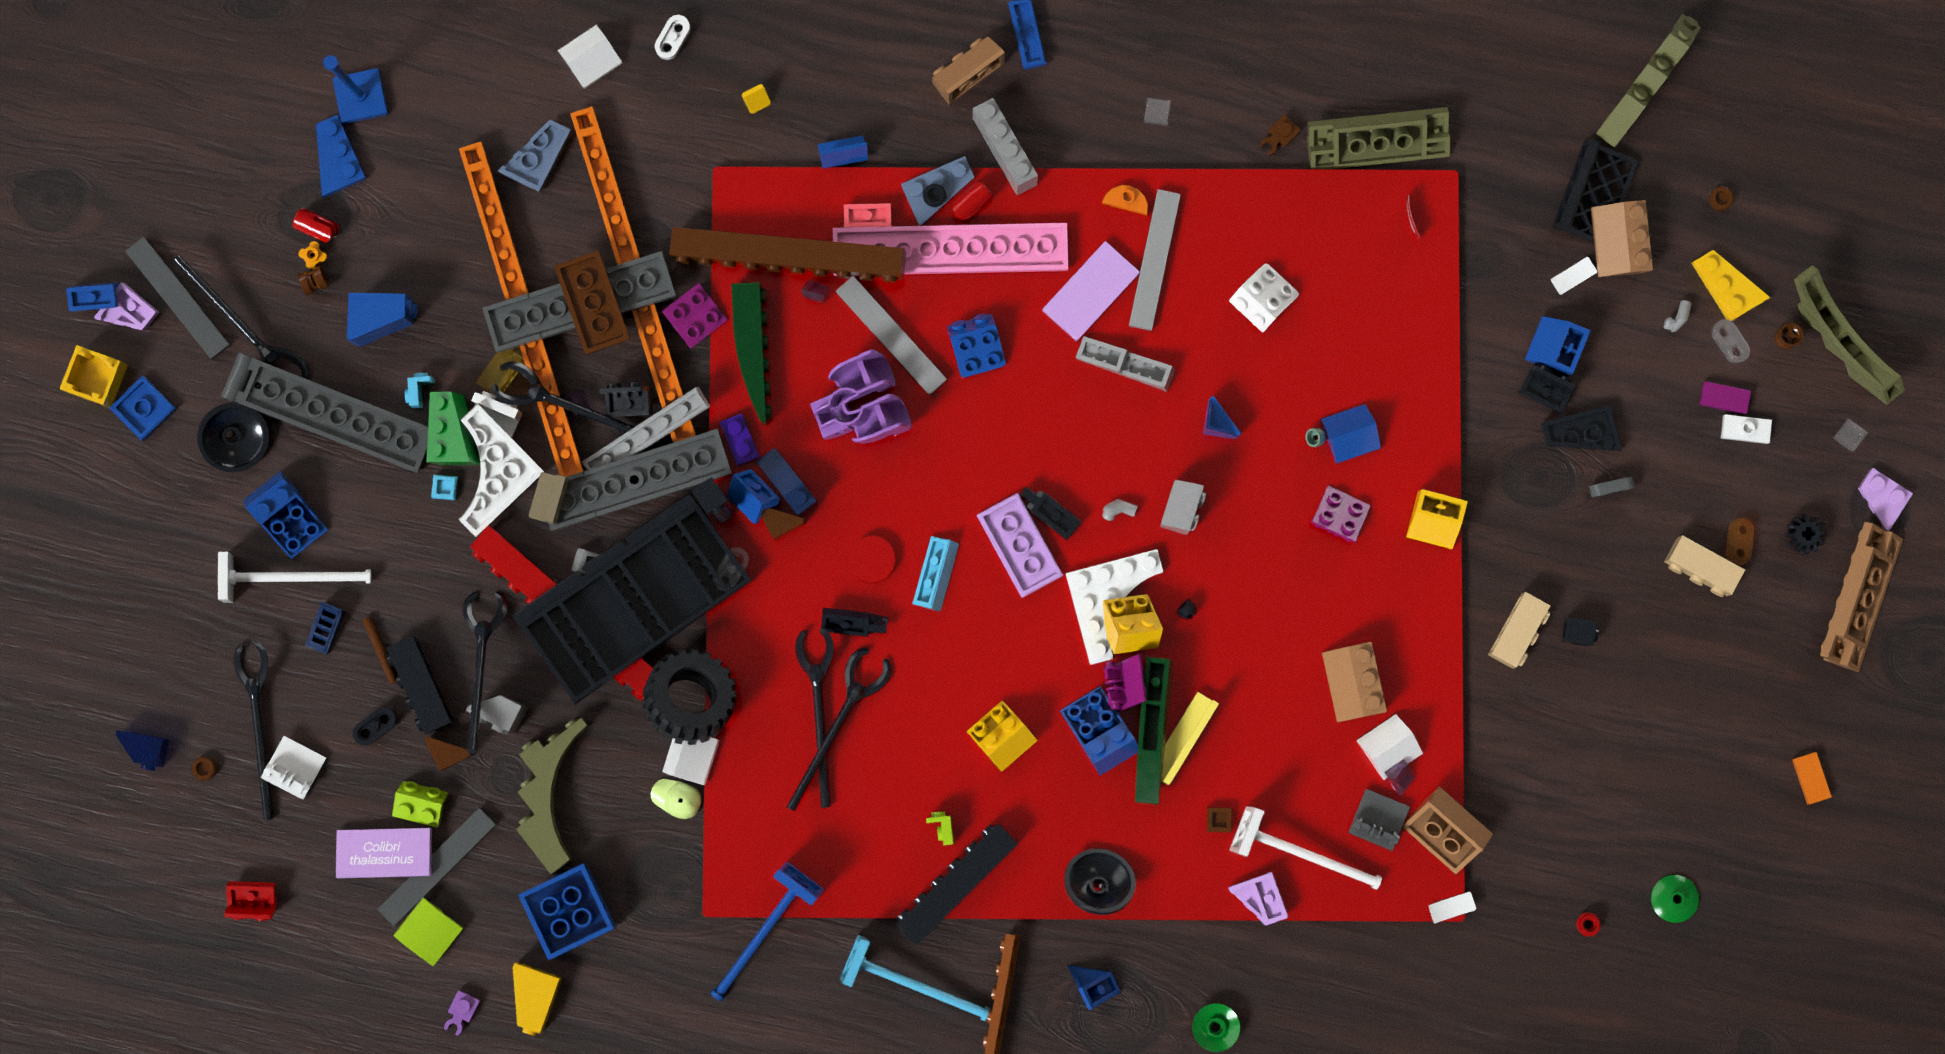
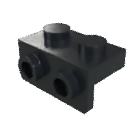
M1543 365L1532 366L1518 394L1561 414L1576 385L1572 384V380L1566 376L1559 375L1558 377L1551 374V370Z
M643 382L628 383L629 387L621 388V383L607 384V389H599V394H605L606 415L609 417L653 415L651 386H643Z

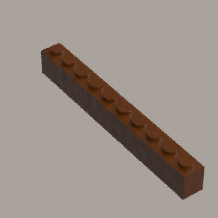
M672 227L669 255L676 259L677 263L690 264V260L699 261L698 264L704 266H712L714 262L722 263L721 266L726 268L745 265L744 268L749 270L767 267V270L771 272H781V269H789L790 273L804 274V271H811L813 275L826 277L828 273L837 274L836 277L850 279L851 275L860 276L861 280L873 281L874 277L883 278L884 282L897 283V279L904 280L907 252L904 248Z

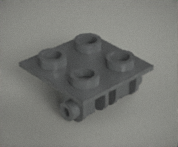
M1365 789L1348 833L1393 851L1395 844L1399 841V833L1410 807Z

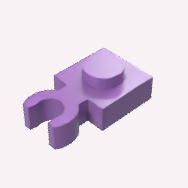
M458 990L448 1010V1013L454 1016L445 1023L444 1030H448L450 1025L454 1023L458 1027L455 1035H460L464 1029L463 1020L471 1022L481 1000Z

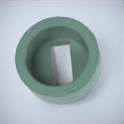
M1311 428L1306 432L1305 438L1309 446L1318 447L1325 443L1326 436L1324 430ZM1318 435V440H1315L1314 436Z

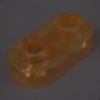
M1740 518L1734 520L1728 529L1726 557L1728 561L1738 566L1746 564L1752 556L1754 526L1748 519ZM1740 526H1744L1746 528L1745 534H1741L1739 532ZM1738 549L1743 551V557L1737 556L1736 552Z

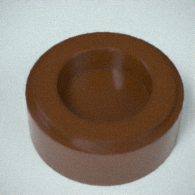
M1717 187L1710 193L1708 200L1714 210L1724 211L1732 205L1734 196L1727 187Z
M209 757L197 758L192 764V774L198 780H210L216 775L217 765Z

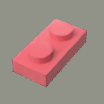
M891 203L844 204V228L891 227Z

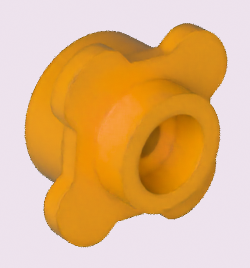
M315 241L311 242L310 246L306 249L299 251V257L305 260L308 269L315 268V266L321 264L327 258V255L320 250L319 243Z

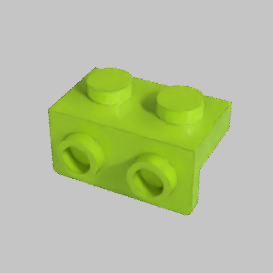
M402 781L395 793L392 816L438 828L441 823L443 804L448 792L441 791L435 787L430 788L418 785L411 781Z

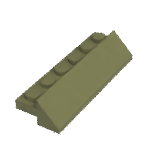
M1448 108L1308 122L1307 145L1310 169L1329 170L1450 157Z

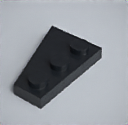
M1610 405L1540 423L1547 447L1622 451Z

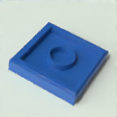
M144 375L109 407L143 442L177 410Z

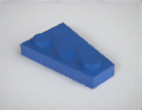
M335 115L317 123L322 197L325 198L366 180V176L341 123L340 117Z

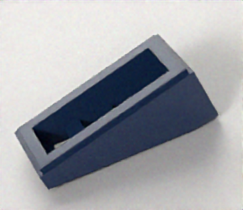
M321 602L305 646L328 655L347 611ZM326 612L336 615L335 619L325 616ZM323 620L332 624V627L329 628L321 623ZM321 629L328 632V637L317 633L318 630ZM315 637L326 641L325 646L314 642Z

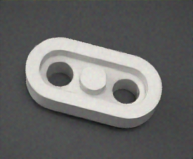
M674 15L667 21L655 43V50L660 58L671 60L680 51L690 33V24L684 16ZM681 25L683 29L681 32H676L675 27ZM666 45L672 47L669 52L663 50Z

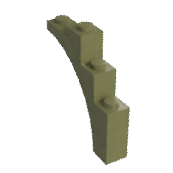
M1684 14L1679 17L1646 66L1602 123L1596 135L1615 148L1693 43L1695 36L1701 29L1696 20L1686 17Z
M1812 265L1794 279L1801 300L1798 308L1802 319L1821 333L1825 348L1844 361L1849 377L1888 405L1905 391L1901 376L1883 362L1850 326L1831 298L1819 270Z
M575 717L565 725L567 729L560 735L556 732L546 740L548 743L546 746L541 740L536 742L533 739L522 747L523 752L519 754L536 776L534 779L529 777L521 783L522 789L518 791L535 815L531 816V814H528L519 821L521 826L516 830L550 874H555L573 860L564 846L556 826L554 787L558 770L566 753L575 740L590 726L584 718L578 720Z

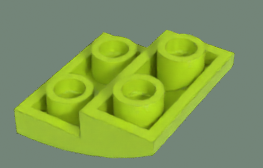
M423 897L393 936L423 960L434 966L463 928L445 915L441 909Z

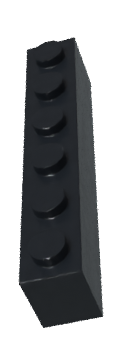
M990 824L981 833L984 838L978 844L974 840L964 850L967 855L962 860L957 857L947 867L950 872L945 877L940 874L930 884L933 889L928 894L923 891L914 900L916 906L911 911L906 908L897 917L900 922L896 926L916 946L1018 845L999 824L995 827Z

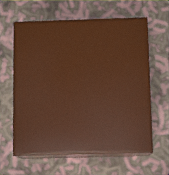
M1207 808V832H1231V808Z

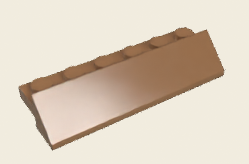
M1864 522L1863 528L1859 532V540L1851 556V564L1848 573L1844 577V585L1840 596L1837 598L1836 609L1833 618L1829 622V630L1821 645L1820 656L1824 657L1823 660L1856 672L1860 670L1903 539L1893 532L1884 531L1869 522Z

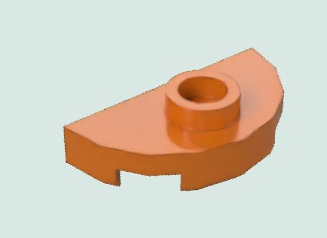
M1121 185L1112 188L1102 201V204L1147 216L1148 204L1145 196L1132 186Z

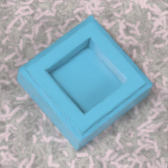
M434 474L431 498L456 501L458 477Z

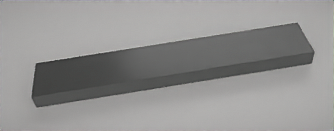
M142 237L125 251L210 359L213 360L231 346L145 237Z
M478 808L432 854L431 876L409 877L377 910L393 926H396L497 824L481 808Z

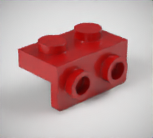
M228 881L226 884L227 908L224 912L225 918H232L234 920L247 918L258 921H266L273 918L277 910L276 883Z

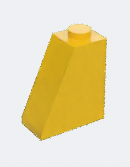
M515 962L513 965L517 1026L523 1028L522 1032L536 1036V1033L540 1034L544 1031L563 977Z

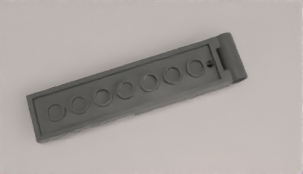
M238 353L221 394L223 398L415 473L419 472L427 452V426L241 353ZM261 383V388L257 389V385Z

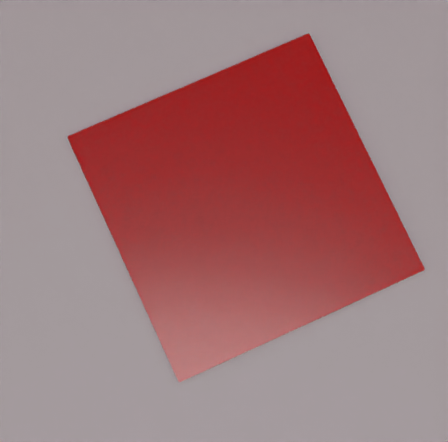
M715 167L713 169L712 231L833 242V228H844V204L891 203V227L919 226L901 184L936 168ZM971 168L974 180L954 198L949 200L941 210L929 218L923 226L1067 223L1068 271L904 274V280L897 279V283L884 282L883 278L874 277L873 281L861 280L860 276H854L947 379L930 396L836 293V290L849 279L838 278L833 273H828L826 277L816 276L811 271H804V274L790 273L789 269H781V272H771L767 270V267L749 270L744 268L745 265L726 268L721 266L722 263L713 262L711 266V299L726 317L727 321L710 333L709 404L711 407H709V431L719 430L732 475L714 481L720 486L727 497L733 475L752 469L780 498L778 505L770 507V509L798 516L756 463V461L775 448L818 504L801 516V518L806 520L802 527L776 541L772 538L762 517L759 523L753 524L729 498L728 500L735 509L730 519L724 523L720 521L715 523L708 516V520L747 573L752 583L707 613L706 652L711 654L710 658L716 660V658L720 659L723 662L721 666L723 668L728 667L731 675L729 679H735L736 687L734 691L737 692V700L735 702V709L726 726L722 728L717 736H711V738L720 741L706 785H704L702 913L705 917L768 918L789 890L773 877L778 869L788 861L825 890L812 906L796 895L780 918H897L906 908L911 911L916 906L914 900L923 891L928 894L933 889L930 884L940 874L945 877L950 872L947 867L957 857L962 860L967 855L964 850L974 840L978 844L984 838L981 833L990 824L994 827L999 824L1018 845L944 919L1260 921L1241 900L1229 891L1228 887L1273 872L1289 916L1280 921L1433 922L1429 905L1465 893L1464 867L1455 874L1403 827L1399 833V841L1395 844L1393 851L1348 833L1365 789L1409 806L1410 808L1404 823L1439 786L1464 808L1462 528L1459 530L1453 549L1406 537L1419 490L1423 489L1461 499L1458 172L1456 170L1034 168L1038 175L1037 186L1016 195L1001 168ZM981 181L990 190L993 198L971 218L963 221L954 218L951 213L953 202L973 184ZM1121 185L1132 186L1145 196L1148 204L1147 216L1102 204V201L1112 188ZM1158 189L1181 195L1152 331L1129 327L1139 280L1138 275L1083 336L1173 366L1175 372L1168 392L1076 359L1083 336L1076 342L1042 311L1105 241L1140 272ZM1408 195L1412 219L1420 235L1418 240L1415 238L1408 220L1406 197ZM1263 264H1269L1297 290L1299 295L1262 333L1229 300ZM760 282L761 289H766V303H762V312H767V326H763V335H768V349H764V358H769V372H765V381L770 382V396H766V403L771 405V419H767V425H762L756 413L739 365L733 331L731 284ZM979 314H992L1004 354L1005 365L1001 368L969 377H962L946 326L958 320L967 321L974 319ZM873 349L882 353L893 372L896 382L895 386L881 392H872L848 404L850 411L860 409L861 406L887 394H894L904 403L911 419L912 429L866 444L852 441V438H857L855 430L833 439L824 440L810 403L829 396L838 390L836 383L833 380H829V373L838 364ZM1212 396L1215 397L1240 431L1241 435L1237 439L1203 434L1207 404ZM1366 404L1376 422L1381 449L1336 464L1327 437L1323 445L1311 447L1307 444L1305 436L1306 432L1311 428L1324 430L1321 419ZM742 413L760 458L737 466L720 422ZM1318 435L1314 436L1315 440H1318ZM1175 480L1203 485L1202 492L1206 493L1201 509L1197 508L1195 513L1199 515L1194 531L1190 530L1187 535L1160 527ZM1327 486L1371 505L1356 542H1347L1346 539L1339 537V535L1334 536L1333 532L1327 533L1328 530L1318 526L1316 528L1314 527L1315 524L1311 523ZM1028 487L1035 494L1039 490L1048 494L1078 518L1081 524L1066 541L1027 508L1063 576L1021 598L977 515L1016 493L1021 495L1023 490ZM1020 496L1025 506H1027L1029 502ZM1117 499L1138 506L1134 517L1121 512L1115 515L1112 521H1107L1103 518V508L1106 504ZM866 536H877L885 539L891 544L895 552L896 562L894 570L888 578L881 582L868 583L861 581L853 574L849 566L851 548L858 540ZM931 536L948 539L959 544L941 611L912 604ZM1157 549L1163 573L1146 579L1131 590L1126 597L1148 594L1163 627L1159 647L1113 654L1112 651V660L1090 665L1066 573ZM1188 598L1197 607V614L1192 619H1184L1176 613L1180 605ZM823 607L867 612L888 617L886 634L874 632V634H868V637L829 632L834 643V653L822 682L825 737L828 731H830L839 711H841L842 706L845 704L847 697L845 667L849 657L855 651L861 648L869 649L868 654L863 655L856 664L854 671L855 682L864 687L874 683L882 674L884 658L890 662L891 674L883 688L861 699L851 708L848 717L826 754L830 807L821 808L818 769L796 810L788 809L786 807L792 795H794L795 790L798 788L797 786L817 753L813 687L809 677L800 666L795 653V643L799 633L802 630L807 631L802 646L809 664L821 665L826 651L825 639L819 631L821 629ZM1372 642L1387 712L1337 722L1322 653ZM1140 654L1143 665V678L1146 657L1170 659L1173 662L1165 744L1197 692L1219 703L1170 785L1161 782L1159 805L1135 802L1137 753L1100 776L1060 710L1101 686L1107 696L1109 692L1106 689L1114 686L1105 684L1106 681L1112 680L1105 679L1104 667H1106V662H1115L1117 664ZM705 691V711L710 708L711 702L708 693ZM1001 701L1011 709L1037 739V742L1002 772L966 732ZM1141 703L1118 712L1136 740L1137 745L1139 740ZM1397 714L1413 733L1423 754L1383 780L1356 740ZM1246 806L1264 811L1258 831L1370 875L1382 876L1379 888L1377 890L1373 889L1370 884L1258 840L1253 841L1248 856L1229 851ZM1207 808H1231V832H1207ZM945 811L946 816H951L954 844L943 845V841L938 840L937 827L941 826V822L927 823L926 818H931V813ZM1089 849H1105L1120 855L1128 862L1134 872L1136 886L1134 895L1127 906L1113 914L1097 915L1080 909L1071 901L1065 890L1064 874L1067 865L1077 854ZM1094 888L1096 891H1101L1100 888ZM1465 913L1440 922H1462L1465 919Z

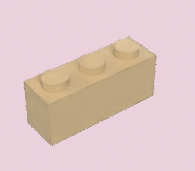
M1683 535L1677 537L1664 561L1669 564L1668 568L1678 574L1683 572L1689 575L1690 581L1700 586L1703 584L1711 588L1710 591L1720 597L1733 594L1745 569Z
M1527 592L1521 593L1488 655L1512 669L1517 668L1518 665L1522 666L1528 656L1525 651L1529 644L1534 645L1539 636V633L1536 632L1540 624L1544 625L1550 616V612H1548L1550 605Z

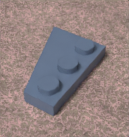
M549 120L498 172L541 193L572 132L571 129Z
M964 156L902 183L901 187L918 225L923 226L929 218L941 210L949 200L954 198L974 180V175ZM930 184H939L946 191V200L939 207H930L923 200V191Z

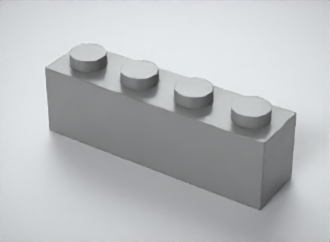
M994 98L974 107L973 120L1016 195L1037 186L1038 175Z

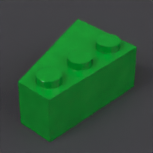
M430 392L427 442L428 463L437 465H480V458L477 455L474 438L461 421L468 413L464 395L454 392Z

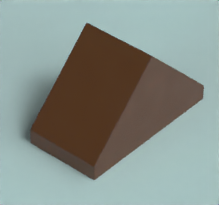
M770 508L764 509L761 515L775 541L802 527L806 521L804 518Z
M432 737L425 738V743L439 771H445L474 756V754L468 753L466 748Z

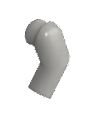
M1681 301L1675 319L1667 317L1663 327L1670 330V332H1677L1688 321L1692 306L1691 302Z
M1117 499L1105 505L1102 516L1107 521L1114 520L1115 515L1121 512L1134 517L1138 506Z

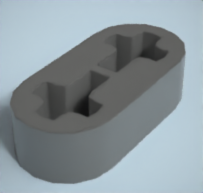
M1633 476L1589 486L1592 498L1635 488Z

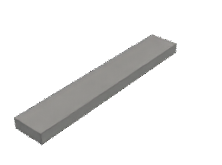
M1157 190L1129 327L1152 331L1181 194Z
M854 276L836 290L840 298L929 396L947 381L945 376Z
M695 387L582 461V464L586 470L637 455L711 406L700 388Z

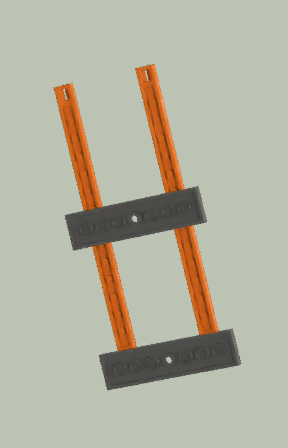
M585 108L570 113L617 262V266L607 268L606 271L621 314L630 311L633 313L663 409L682 397L683 392L655 304L677 296L663 252L660 251L640 258L594 108ZM480 141L459 148L505 297V301L482 308L495 351L500 353L520 346L525 365L537 375L547 391L561 397L543 341L545 338L576 329L561 285L557 284L531 293L528 292L483 143ZM537 402L559 475L569 479L557 524L549 523L552 532L698 486L710 477L716 480L732 475L719 430L715 429L696 435L691 420L670 433L673 441L671 444L584 471L565 409L550 402ZM632 476H638L639 482L637 484H631L630 478Z

